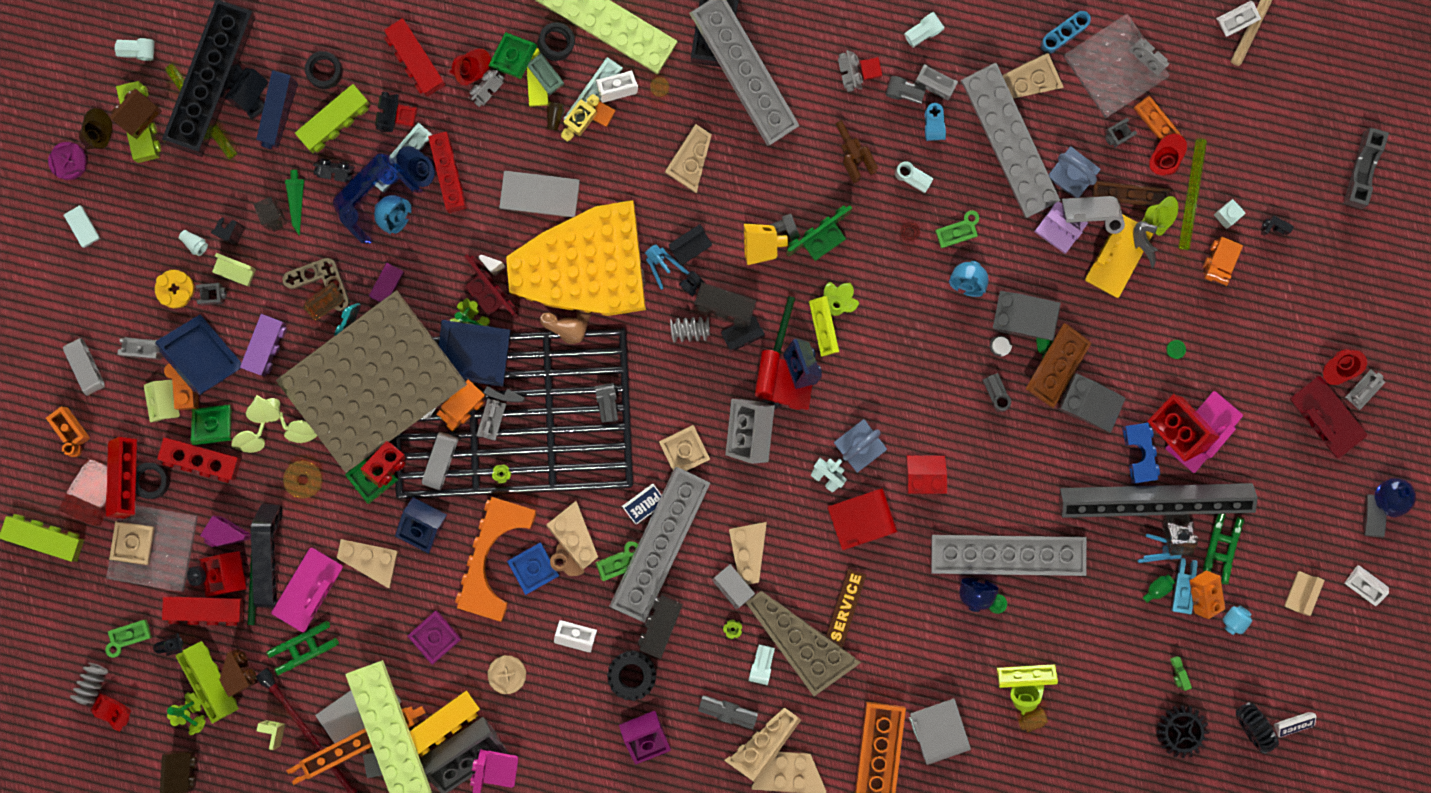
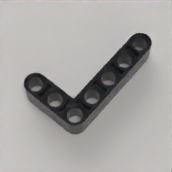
M261 504L251 524L254 607L275 608L274 534L282 519V505Z

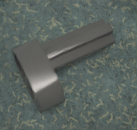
M791 213L782 216L783 220L770 224L775 227L777 234L787 230L791 241L800 238Z

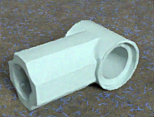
M932 12L923 18L918 25L904 33L907 42L914 48L927 38H932L944 29V26L936 14Z
M145 38L137 39V41L117 40L115 43L116 56L153 61L155 41Z
M902 162L895 169V176L898 180L905 181L923 193L927 191L932 183V177L913 167L910 162ZM901 167L908 169V176H903L900 173Z
M759 644L755 662L752 664L749 681L768 685L775 648Z

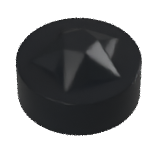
M200 566L191 567L187 571V579L193 586L202 585L206 581V573Z

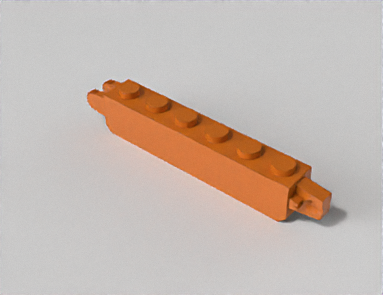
M411 706L402 709L408 728L419 722L417 717L426 713L423 706L415 710ZM364 728L301 760L299 764L286 770L288 774H292L302 768L305 775L295 778L292 781L293 785L305 779H311L371 748L372 745L366 729Z

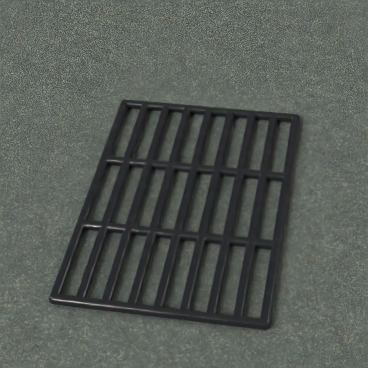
M586 329L584 337L619 336V347L551 350L550 339L561 338L552 331L510 333L509 341L543 339V351L508 352L507 360L543 358L544 370L505 371L504 379L544 377L545 389L511 391L522 397L545 396L546 408L504 410L503 417L546 415V427L499 429L497 437L547 434V446L478 449V438L483 437L477 436V419L482 418L484 411L474 409L470 413L469 431L443 432L458 437V439L470 438L471 450H455L453 458L471 457V469L448 470L446 478L472 476V488L403 491V480L423 479L425 471L403 472L401 469L395 472V476L399 479L395 482L396 498L411 499L631 488L633 486L626 329ZM432 337L439 344V337ZM620 355V366L552 369L551 358ZM621 374V385H615L616 393H622V404H616L617 412H622L623 423L554 426V415L600 413L599 405L553 407V396L596 394L595 386L552 388V377ZM497 391V392H499L500 394L504 395L506 391ZM484 394V395H485V399H495V398H492V397H490V396ZM433 413L428 420L422 417L418 421H439L442 419L437 416V413ZM623 431L624 442L555 446L554 434ZM439 432L400 433L394 438V447L402 452L401 441L436 440ZM624 450L625 460L623 462L556 465L555 453ZM432 451L403 454L406 460H424L430 458ZM548 454V465L509 467V471L511 474L548 473L549 484L480 487L479 476H490L494 471L493 468H479V457ZM625 469V481L556 484V472Z

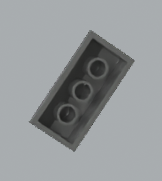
M482 717L421 757L420 761L429 781L441 793H448L471 778L472 774H475V771H472L474 759L478 760L480 749L507 754L508 751L493 727Z

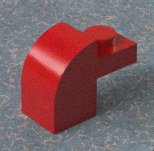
M101 693L90 709L95 717L109 722L111 727L119 732L122 727L127 725L131 709Z

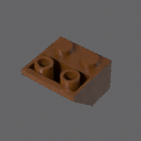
M134 89L125 95V100L120 105L113 108L109 118L132 137L138 139L162 110L145 95Z
M240 649L227 653L219 679L228 697L237 695L257 684V675L252 668H249L247 664L248 658Z

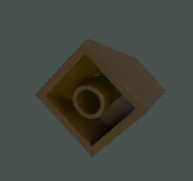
M169 751L162 754L160 793H188L193 791V788L196 786L194 768L197 767L195 751Z

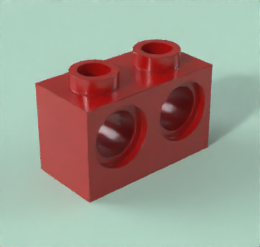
M386 441L361 467V471L364 476L381 488L392 480V475L396 471H400L405 466L406 458L401 451ZM389 456H396V459L394 461H387V458ZM376 470H383V473L381 475H374V472Z

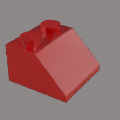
M906 456V494H947L945 456Z
M240 551L199 559L200 566L206 573V581L204 582L206 597L246 589V578L243 573V561Z

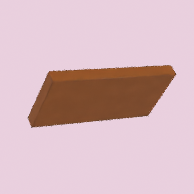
M1064 323L1025 390L1049 407L1054 408L1092 342Z

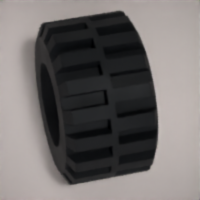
M626 651L619 654L610 664L607 672L608 685H610L612 692L619 698H624L623 700L635 701L642 699L650 693L655 684V665L642 652ZM628 664H635L643 671V680L636 687H628L621 680V670Z

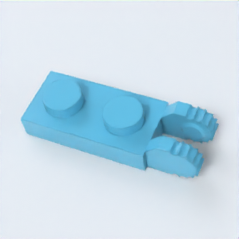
M1180 558L1171 611L1192 614L1193 599L1189 580L1196 577L1198 565L1196 560H1192L1190 575L1184 574L1186 560Z

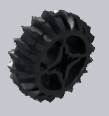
M1249 702L1236 710L1239 724L1249 740L1261 753L1271 752L1279 745L1278 737L1273 727L1257 706Z
M1180 705L1179 711L1177 707L1173 706V713L1166 710L1167 718L1161 715L1160 718L1164 722H1157V725L1162 727L1161 730H1156L1157 734H1162L1157 740L1159 742L1164 741L1161 744V748L1168 747L1166 753L1170 754L1173 752L1174 757H1178L1180 753L1181 758H1185L1186 752L1189 757H1193L1192 751L1199 754L1198 747L1205 748L1202 741L1209 740L1204 737V734L1210 733L1209 730L1204 729V727L1208 726L1207 722H1202L1205 717L1203 715L1198 716V710L1192 712V707L1190 706L1187 707L1186 711L1183 705ZM1180 716L1189 717L1187 721L1184 720L1181 724L1173 722L1174 719ZM1193 722H1195L1197 727L1196 737L1191 732ZM1169 726L1174 731L1172 742L1170 741L1168 736ZM1176 727L1184 729L1189 737L1182 735ZM1186 739L1192 742L1186 747H1176L1178 743L1181 744Z

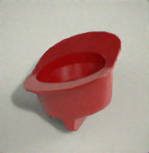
M474 49L464 55L457 56L453 60L449 72L454 75L458 83L467 86L482 78L490 70L488 65L491 61V56L484 49Z
M1169 134L1159 142L1149 161V167L1152 172L1157 175L1166 176L1172 175L1179 170L1181 161L1187 151L1185 138L1179 134Z
M1341 350L1324 366L1323 378L1330 385L1344 383L1364 372L1367 366V358L1362 352L1357 350Z

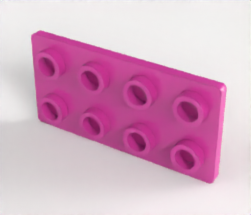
M1213 391L1196 412L1220 438L1207 451L1186 462L1169 445L1165 447L1166 451L1192 473H1195L1207 459L1215 455L1236 430L1234 426L1243 417L1241 412L1216 391Z
M310 548L271 614L299 631L305 632L342 571L343 565L316 549Z

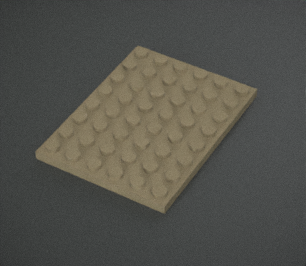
M397 290L275 380L345 473L377 451L386 441L389 442L467 385Z

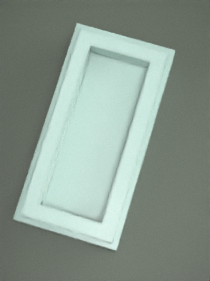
M81 205L64 214L82 248L101 239Z

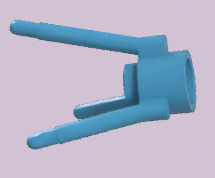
M656 244L645 252L648 257L646 261L650 265L661 290L663 285L653 263L655 265L660 263L663 269L670 273L669 268L663 261L664 256L688 276L689 272L672 258L663 247L659 248Z
M1146 534L1147 538L1167 543V545L1163 546V554L1144 556V559H1138V563L1180 559L1182 556L1181 544H1175V539H1166Z

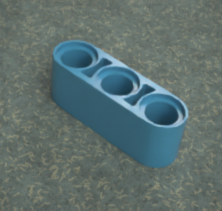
M1079 11L1043 38L1040 44L1041 50L1048 54L1057 51L1088 27L1091 21L1090 15L1085 11ZM1082 18L1085 21V25H1079L1076 19ZM1067 29L1070 36H1064L1061 30ZM1046 40H1052L1055 47H1048Z

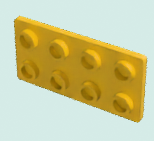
M1123 215L1124 229L1120 233L1109 234L1085 278L1086 282L1116 298L1120 297L1144 252L1140 247L1136 249L1134 244L1133 229L1138 222ZM1146 231L1147 239L1150 241L1154 233Z

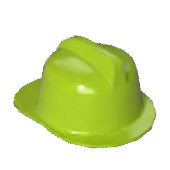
M1168 196L1160 204L1152 205L1146 210L1142 221L1157 226L1156 234L1158 236L1163 235L1176 220L1179 208L1176 198Z
M1044 685L1012 687L1011 700L1015 708L1021 711L1022 715L1035 710L1038 704H1040Z

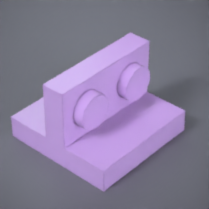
M1058 201L1053 205L1034 232L1066 254L1083 233L1082 231L1088 222L1066 223L1063 205Z

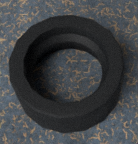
M550 23L542 29L538 37V49L545 58L551 61H561L566 59L572 52L575 45V36L567 25ZM550 32H558L566 38L567 46L563 51L555 52L547 47L545 38Z
M319 51L307 59L305 74L315 87L330 89L340 82L343 68L340 61L333 54L327 51ZM322 59L331 61L335 67L333 77L327 81L317 80L313 75L315 63Z
M143 463L136 468L135 493L139 497L156 499L167 492L170 485V476L163 466L157 463ZM146 470H155L161 476V485L154 492L144 491L139 484V478Z

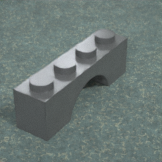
M1371 127L1363 132L1343 204L1359 209L1369 205L1373 191L1372 178L1381 154L1384 152L1389 135L1388 132Z

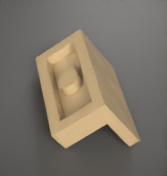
M1298 571L1284 606L1303 615L1311 616L1325 580Z

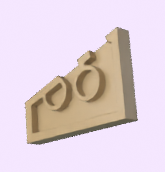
M695 124L664 173L694 193H697L712 134Z
M576 501L546 525L582 570L598 558Z
M767 522L729 529L737 573L747 585L759 582Z
M341 539L337 559L390 589L398 551Z

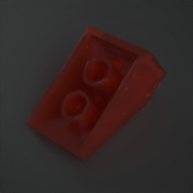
M87 458L66 492L58 511L93 526H100L106 514L107 466Z

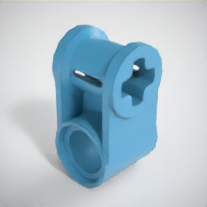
M938 103L930 104L925 111L926 141L946 139L943 107ZM932 109H935V112H939L936 117L930 114Z

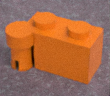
M1224 237L1214 240L1210 248L1212 251L1210 258L1207 257L1203 264V268H1205L1203 273L1204 279L1214 280L1227 286L1229 283L1228 279H1231L1232 271L1243 245Z
M167 364L164 368V373L166 377L172 379L174 409H198L199 398L197 392H194L171 364Z
M469 379L466 381L467 385L452 395L441 406L442 411L439 410L437 416L447 423V427L452 432L461 423L464 424L470 419V413L474 409L479 410L485 403L483 401L485 395Z
M61 406L47 416L46 419L63 443H65L62 446V452H65L64 454L70 457H78L83 451L81 445L88 441L90 437L70 409Z

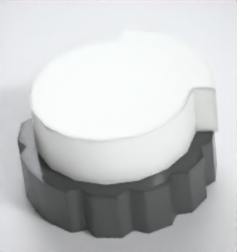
M999 335L990 341L989 348L993 355L1002 357L1011 351L1012 345L1007 337Z

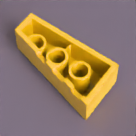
M467 690L410 731L420 757L430 751L428 747L433 743L438 745L446 739L444 735L451 731L454 734L461 729V723L466 719L470 722L478 716L476 712L480 709Z

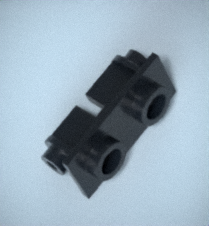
M382 92L379 95L378 109H382L383 113L377 112L376 130L380 132H393L398 107V94L389 95L388 92Z
M321 158L313 164V166H316L314 168V175H317L318 178L331 179L332 173H335V181L352 182L353 174L350 173L355 169V166H350L347 162L333 163L330 159Z
M179 633L163 637V641L154 644L153 650L157 654L166 652V656L182 653L183 641L179 637Z

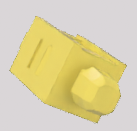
M590 95L586 100L587 103L580 99L564 120V125L568 128L563 130L561 137L567 142L574 137V133L581 136L597 115L594 107H597L600 99L596 95ZM584 113L585 120L577 122V125H575L576 116Z

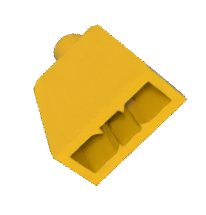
M744 224V257L747 265L776 259L777 247H788L787 235L777 236L774 226Z

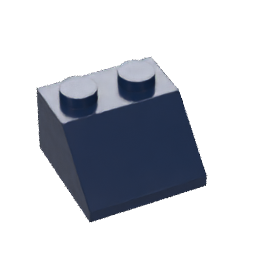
M793 339L783 355L795 389L817 384L822 377V370L815 360L816 354L814 349L811 348L810 343L807 341Z
M412 498L402 513L395 537L429 554L444 525L447 514Z

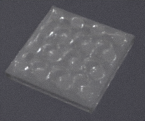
M1125 14L1063 56L1105 119L1170 76L1166 69L1156 76L1129 51L1141 38L1145 40V38L1128 14Z
M135 505V515L124 519L118 518L117 521L155 527L149 565L110 560L106 579L184 592L198 516Z

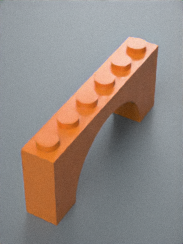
M491 497V500H487L484 511H487L485 519L482 518L479 524L480 535L475 537L473 548H475L474 554L469 556L467 566H469L468 573H464L461 585H464L462 593L458 592L455 603L458 604V609L502 622L508 602L500 599L488 584L485 571L487 555L493 543L505 532L516 528L532 529L537 510Z

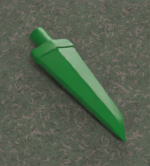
M290 170L291 179L285 180L291 223L300 236L304 179H298V170Z

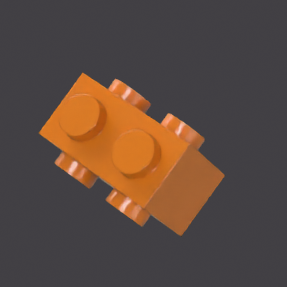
M1206 570L1189 580L1195 614L1210 619L1225 610L1219 575Z

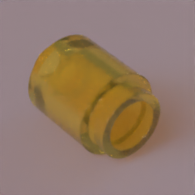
M1036 708L1031 712H1026L1024 715L1020 714L1018 723L1021 730H1025L1028 733L1044 727L1048 720L1043 708L1039 710Z

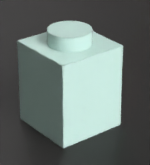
M1232 199L1218 210L1214 216L1227 229L1246 213Z

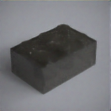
M701 282L694 305L698 313L709 316L710 313L715 315L716 319L727 322V320L734 321L735 326L745 328V326L750 327L757 308V301Z
M663 594L660 598L656 597L652 607L655 609L653 616L649 615L645 627H648L646 634H641L637 644L641 646L640 651L661 659L683 602Z

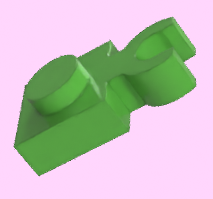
M1178 656L1170 658L1175 670L1173 679L1177 688L1180 687L1184 691L1191 689L1192 687L1183 668L1181 658Z

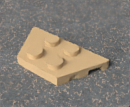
M779 751L758 781L752 784V790L826 793L810 753Z

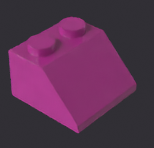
M212 516L200 535L204 538V542L211 547L227 546L251 540L250 533L222 516Z
M655 711L619 725L624 743L635 765L671 751Z

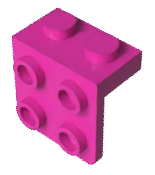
M480 749L478 760L474 759L472 771H475L470 782V786H473V793H481L483 783L510 788L514 787L518 757Z

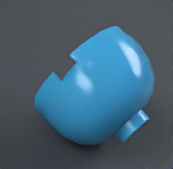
M396 195L386 196L375 206V222L383 231L389 234H396L407 224L409 219L405 218L408 212L411 214V204L408 200Z
M976 261L964 262L956 266L949 280V284L954 290L958 291L960 288L965 290L964 295L972 297L982 296L983 292H986L989 282L986 270Z

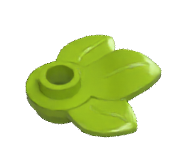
M828 282L825 286L823 295L827 296L831 315L838 316L843 312L851 313L858 307L859 302L852 298L854 289L851 283H844L837 288L832 282ZM833 304H838L839 308H835Z

